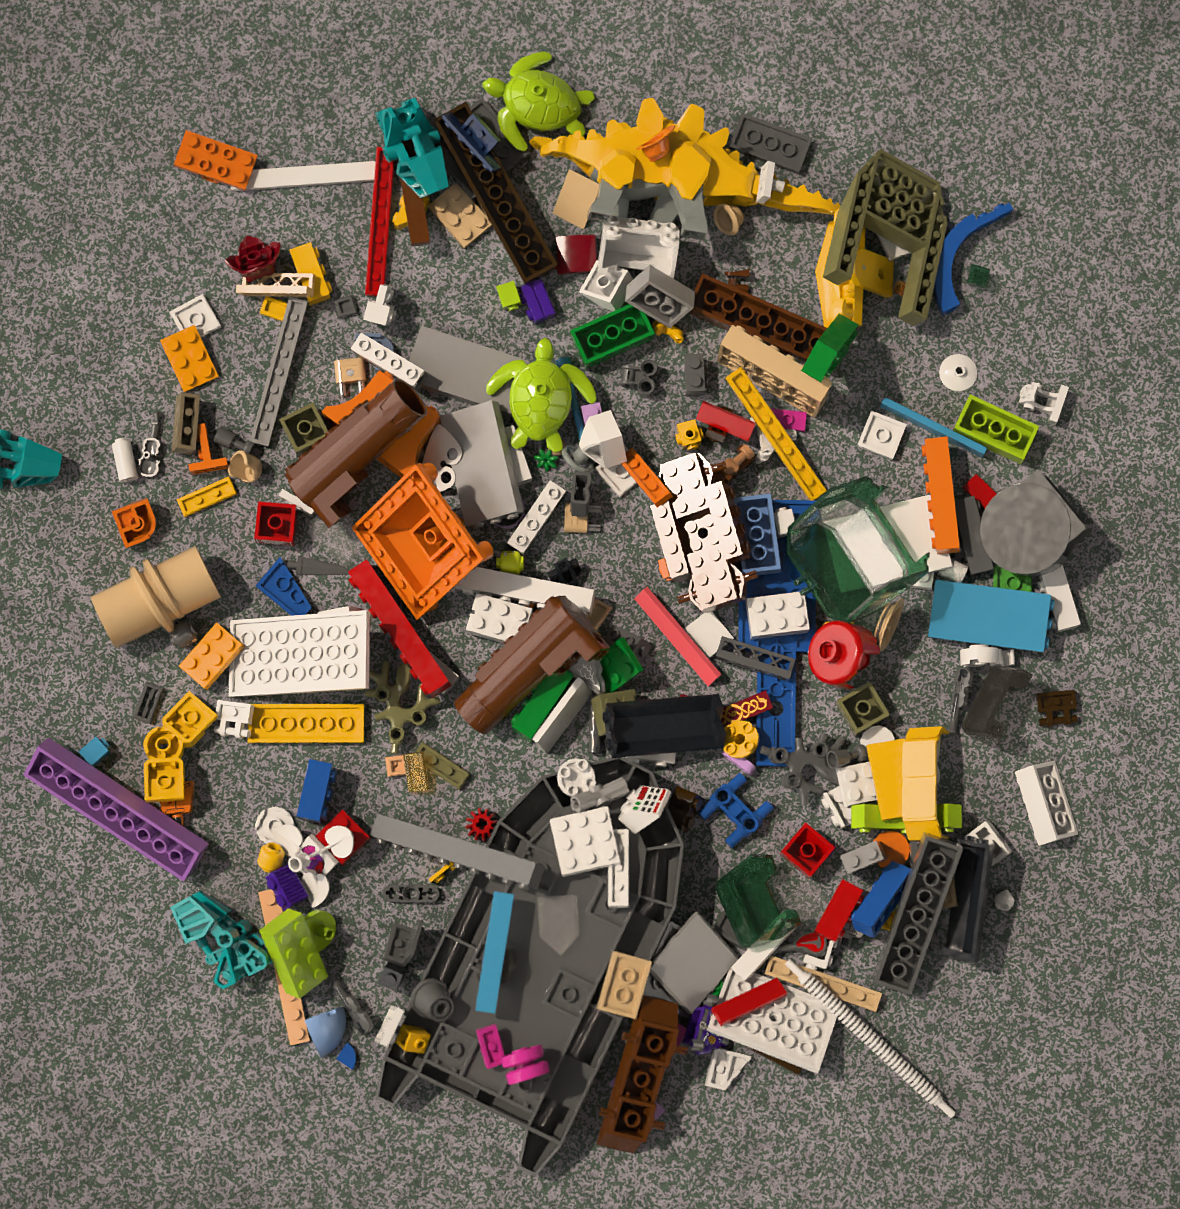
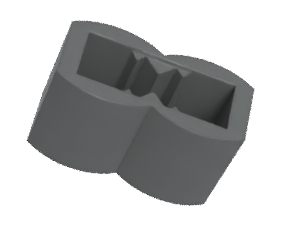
M575 472L573 474L570 497V512L572 516L586 517L588 515L591 494V476L588 472Z

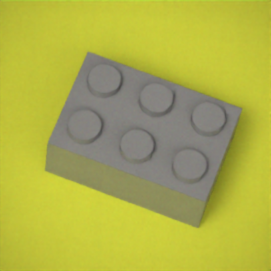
M649 265L626 286L625 302L671 328L694 308L695 292L652 265Z

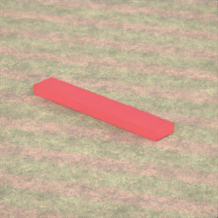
M648 587L644 588L634 600L705 684L710 686L721 673Z

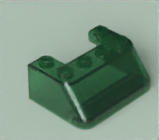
M751 854L716 883L717 895L742 948H754L780 939L802 923L797 911L794 909H787L780 914L767 885V881L776 873V864L772 855Z

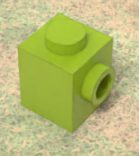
M514 280L496 286L504 311L508 310V312L519 309L518 306L522 305Z

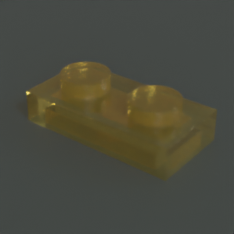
M424 752L403 754L408 792L429 790Z

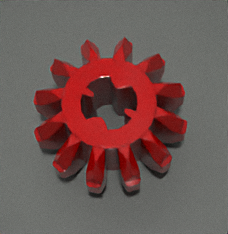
M478 808L479 815L476 816L475 812L472 811L471 815L474 819L466 818V821L472 824L465 827L466 829L473 828L468 835L472 836L476 833V841H478L480 835H482V840L486 841L485 835L487 834L489 838L491 837L492 833L490 830L493 831L495 828L492 825H496L498 821H491L495 814L493 813L488 817L489 809H486L485 813L482 814L481 808ZM480 820H484V823L487 822L483 830H480V827H476Z

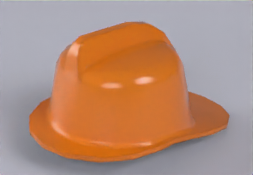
M675 125L663 129L649 141L638 146L636 150L642 149L650 162H655L665 157L670 149L668 134L674 130Z

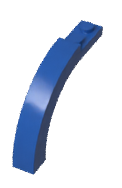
M1010 202L1006 205L1003 203L993 208L994 211L990 213L984 212L977 217L978 219L972 213L960 221L945 238L933 288L934 299L941 316L952 312L960 305L954 292L951 277L952 263L956 251L972 234L1011 214L1013 207Z

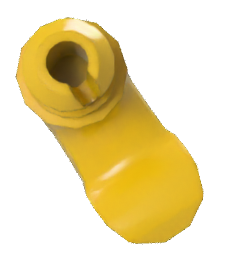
M657 320L653 322L652 327L656 335L666 334L677 344L683 342V332L678 327L673 325L669 328Z

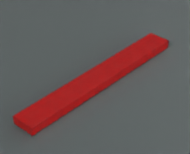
M376 147L365 296L376 297L380 284H385L394 161L387 162L382 147Z

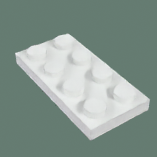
M392 1005L390 1006L374 1040L375 1042L386 1047L389 1044H393L397 1036L394 1032L397 1026L401 1027L406 1017L403 1015L404 1010Z

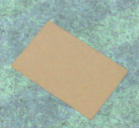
M569 169L553 214L584 229L588 220V210L596 200L599 184Z

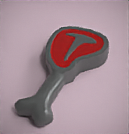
M810 931L799 936L793 943L781 944L771 956L779 952L796 951L820 958L827 952V940L817 933Z

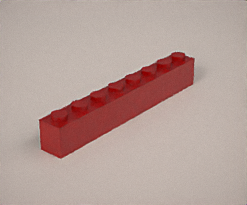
M366 559L348 571L351 576L348 579L354 589L359 588L361 591L358 594L364 604L369 603L371 615L374 619L379 618L381 621L379 626L384 634L389 633L391 636L389 641L394 649H400L402 652L399 655L405 665L410 664L412 669L409 671L415 680L419 678L422 682L420 688L424 694H430L432 698H435L451 687V683L368 560Z

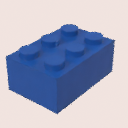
M309 759L296 815L299 820L322 824L323 820H327L329 809H327L326 805L327 801L331 802L333 790L330 788L331 782L335 783L337 771L333 764Z

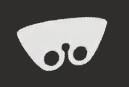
M438 424L430 437L422 464L432 463L436 467L437 478L432 482L441 492L454 484L455 472L450 467H441L440 462L444 460L450 465L457 464L461 459L462 450L456 439L443 426ZM451 448H455L458 452L455 460H450L447 456V452ZM445 471L451 474V481L447 484L441 481V475Z

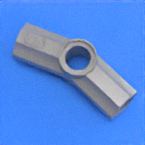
M621 777L605 785H596L586 792L573 795L570 799L573 811L579 813L593 808L609 806L612 801L629 794L627 783Z

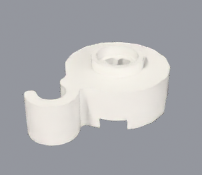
M971 645L967 649L960 650L961 666L981 667L988 665V663H990V666L1015 665L1014 649L1002 651L995 647H989V645Z

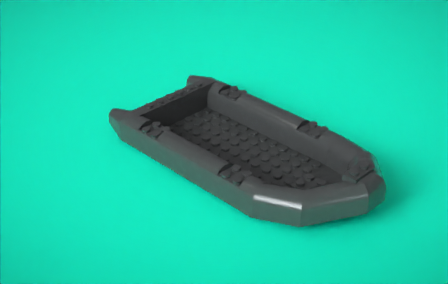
M611 757L589 763L595 772V786L599 784L605 785L622 777L627 783L629 792L633 789L637 790L641 786L659 788L652 771L623 757ZM558 772L543 775L499 819L486 845L487 848L544 866L545 870L538 890L530 888L527 891L519 888L517 883H513V886L501 882L502 878H497L496 881L485 877L486 873L483 872L481 876L472 874L420 981L434 978L443 982L448 988L449 996L454 1003L453 1013L444 1021H435L418 1015L413 1010L410 1002L404 1014L406 1017L403 1025L422 1027L431 1035L429 1044L426 1047L425 1053L404 1051L396 1043L401 1028L399 1026L396 1031L395 1041L392 1045H389L384 1055L375 1099L394 1107L414 1081L421 1077L525 1128L518 1169L534 1177L537 1176L562 1146L623 1018L622 1015L597 1009L612 953L616 951L651 960L676 908L684 847L667 804L659 818L634 834L618 819L622 812L620 809L627 801V795L612 801L608 806L612 828L629 829V908H609L608 867L562 877L550 819L578 812L573 811L571 807V796L565 794L559 787L557 780ZM494 891L514 894L495 1014L475 1011ZM495 1024L504 1055L511 1054L512 1051L527 1046L532 1047L542 1044L545 1054L541 1058L535 1059L534 1063L543 1060L547 1061L550 1072L509 1085L506 1074L517 1069L516 1066L503 1068L501 1064L487 1069L476 1030Z

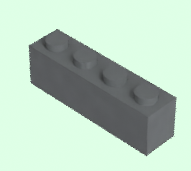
M974 496L954 500L958 537L965 563L969 566L967 570L969 577L992 572L995 562L986 553L981 540V519L979 516L981 508L979 501H975Z

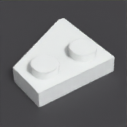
M720 1048L713 1050L705 1086L726 1090L731 1081L741 1072L740 1070L750 1061L751 1056Z

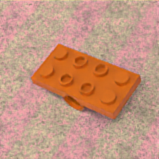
M186 130L174 162V167L200 175L204 180L213 183L220 182L246 191L258 155Z

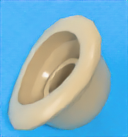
M721 203L714 209L713 219L715 225L722 233L733 236L738 233L739 227L743 223L744 215L739 207Z

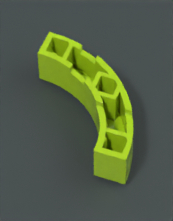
M937 804V819L942 832L952 833L954 829L962 828V805ZM851 805V829H859V833H871V830H901V834H907L903 818L881 821L878 805Z

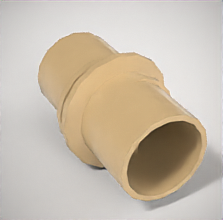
M196 546L155 566L148 559L143 560L144 571L139 572L132 566L129 568L130 578L91 596L94 608L116 649L160 627L172 633L174 632V620L181 619L184 615L221 598Z

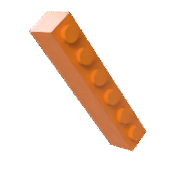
M948 436L925 439V445H921L922 456L927 458V463L923 464L924 475L929 476V482H925L926 494L930 493L931 500L927 501L928 512L933 514V519H929L930 531L934 530L935 537L931 538L932 549H936L937 554L960 552Z

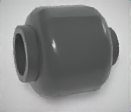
M183 620L174 626V632L170 633V641L175 647L179 646L185 649L198 640L199 630L192 621Z

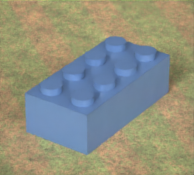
M771 494L734 498L735 505H738L741 516H739L740 522L744 524L746 529L745 539L751 546V558L739 562L740 570L743 573L756 570L757 575L780 573L781 566Z

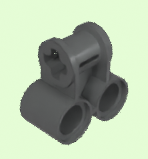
M647 359L641 363L640 367L631 365L621 366L623 371L621 381H619L620 386L637 388L638 394L643 398H649L653 395L655 384L651 379L657 374L656 362ZM646 366H651L654 371L646 373L643 369ZM647 384L651 387V390L644 392L641 386Z

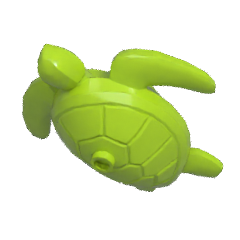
M549 52L532 53L519 59L509 71L512 79L508 83L497 78H488L482 83L484 90L489 95L496 98L504 97L506 107L498 113V124L507 141L520 151H527L528 146L516 126V121L530 129L539 131H552L565 126L572 135L577 130L581 131V137L586 133L584 125L576 118L582 112L581 105L588 106L594 100V94L592 91L587 90L574 92L560 77L546 71L533 70L551 60L552 55Z
M545 337L536 346V361L527 365L523 360H514L503 365L487 383L486 392L488 395H493L504 384L514 378L510 389L509 406L518 428L511 438L510 446L519 449L525 447L528 437L535 441L546 438L547 448L556 453L563 449L562 440L557 430L562 426L570 412L572 400L570 383L578 389L590 404L596 401V393L592 383L580 369L570 364H563L559 368L551 362L554 357L553 344Z

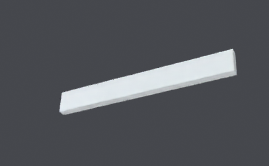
M375 161L253 170L246 190L374 181ZM231 187V191H243V190H240V189Z

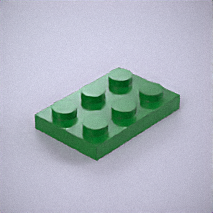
M624 637L610 646L609 652L600 661L603 667L601 675L605 680L606 690L603 694L615 692L644 670Z

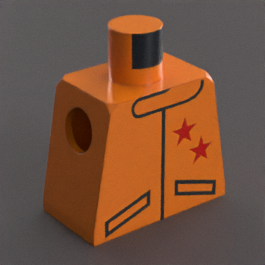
M185 781V800L160 802L162 813L172 816V819L184 826L183 815L192 814L195 783L193 781Z

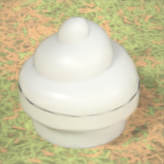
M1004 890L995 896V906L1000 910L1008 911L1014 905V898L1008 890Z

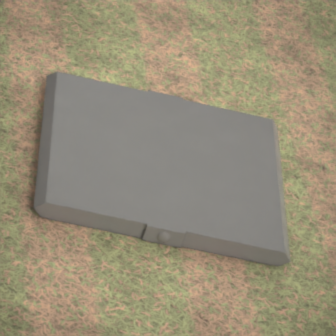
M697 911L652 961L649 972L688 1014H691L738 960V955Z

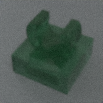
M972 264L966 284L985 288L990 269Z

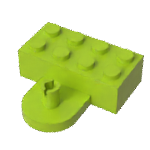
M288 908L259 930L286 994L300 999L329 977L319 952L327 947L335 936L336 922L330 913L323 910H314L304 917L302 913Z

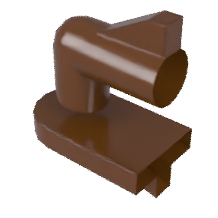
M749 269L736 272L725 271V276L749 277ZM737 278L728 279V285L748 293L749 285L737 284Z

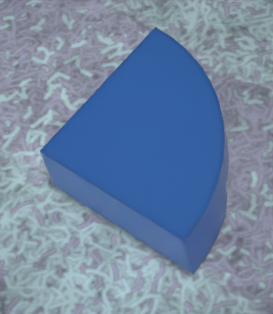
M347 1042L336 1059L352 1070L356 1064V1054L353 1047Z

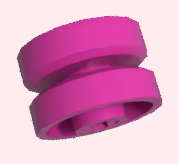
M542 1044L532 1047L527 1046L500 1057L503 1068L514 1066L517 1068L506 1074L509 1085L550 1072L547 1061L543 1060L534 1063L535 1059L541 1058L545 1054Z

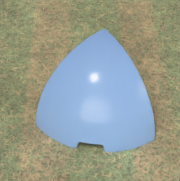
M339 1007L304 1020L321 1058L330 1054L339 1045L346 1029L344 1007Z

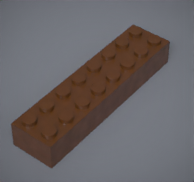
M703 273L694 290V308L688 312L729 331L732 325L735 327L737 325L741 326L747 331V334L752 337L753 335L760 337L764 344L777 347L780 353L785 356L787 354L791 355L802 364H805L817 340L827 329L822 325Z

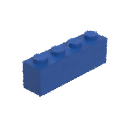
M891 861L883 869L878 881L873 883L869 894L864 896L860 907L852 914L851 919L854 930L875 938L899 903L911 868Z

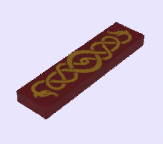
M767 690L723 707L721 719L723 726L725 727L736 721H744L774 709Z

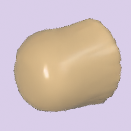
M241 450L237 451L230 459L228 473L230 476L241 479L243 482L253 483L261 476L263 467L261 461L256 456Z

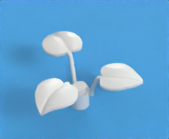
M285 824L271 828L275 842L282 847L285 855L291 857L288 861L289 868L294 872H308L301 878V884L309 895L308 900L311 906H318L328 896L330 884L325 874H316L315 870L306 869L310 865V858L330 848L333 854L339 858L349 856L354 846L352 832L344 826L330 828L325 834V839L329 845L308 855L300 853L303 837L296 826Z

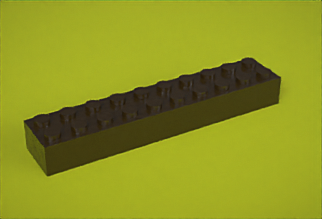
M467 102L444 113L451 112L462 125L473 114ZM443 115L435 118L433 121L524 285L539 280L559 269L557 262L494 150L489 154L501 168L498 171L491 172L483 167L482 161L478 157L471 154L470 148L457 138V134L445 125V121L442 119Z

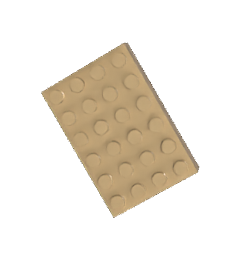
M732 325L720 344L717 362L732 371L742 367L754 384L802 412H807L809 416L816 418L829 394L832 385L830 379L825 377L822 382L817 381L801 371L803 366L797 363L793 356L783 355L777 347L773 345L768 346L763 343L760 337L756 335L752 337L747 334L743 327Z

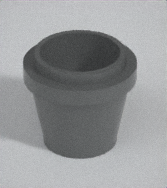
M430 978L423 980L414 988L411 994V1006L422 1017L440 1022L448 1019L453 1013L454 1003L449 996L448 988L438 979Z

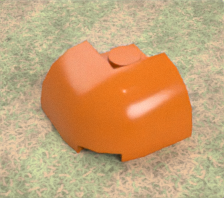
M148 498L132 502L129 505L112 511L125 548L141 543L153 534L156 521Z

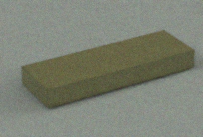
M424 742L420 744L411 757L459 791L470 776V773Z

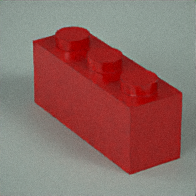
M842 879L813 932L833 943L836 940L840 941L845 933V930H843L845 923L850 924L852 920V910L855 905L859 907L864 898L861 895L863 890Z

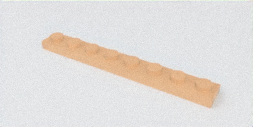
M273 890L258 892L265 925L283 913L282 907L276 902ZM275 969L290 1045L309 1042L310 1038L304 1021L306 1019L302 1000L285 993Z

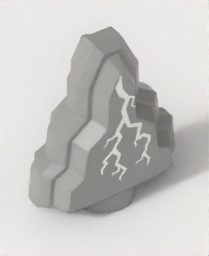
M581 657L567 670L576 679L578 677L582 679L590 690L598 695L606 692L605 680L601 675L603 670L600 663L601 660L586 662Z

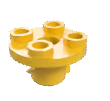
M736 721L724 727L726 739L723 750L730 757L736 759L746 758L756 750L759 744V733L750 722Z

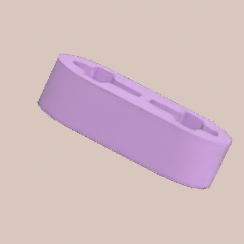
M725 751L721 753L749 776L756 769L745 758L736 759L730 757Z

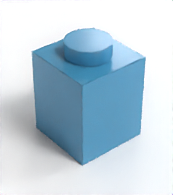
M94 737L79 751L83 758L93 767L97 766L111 752L108 750L110 745L106 740Z

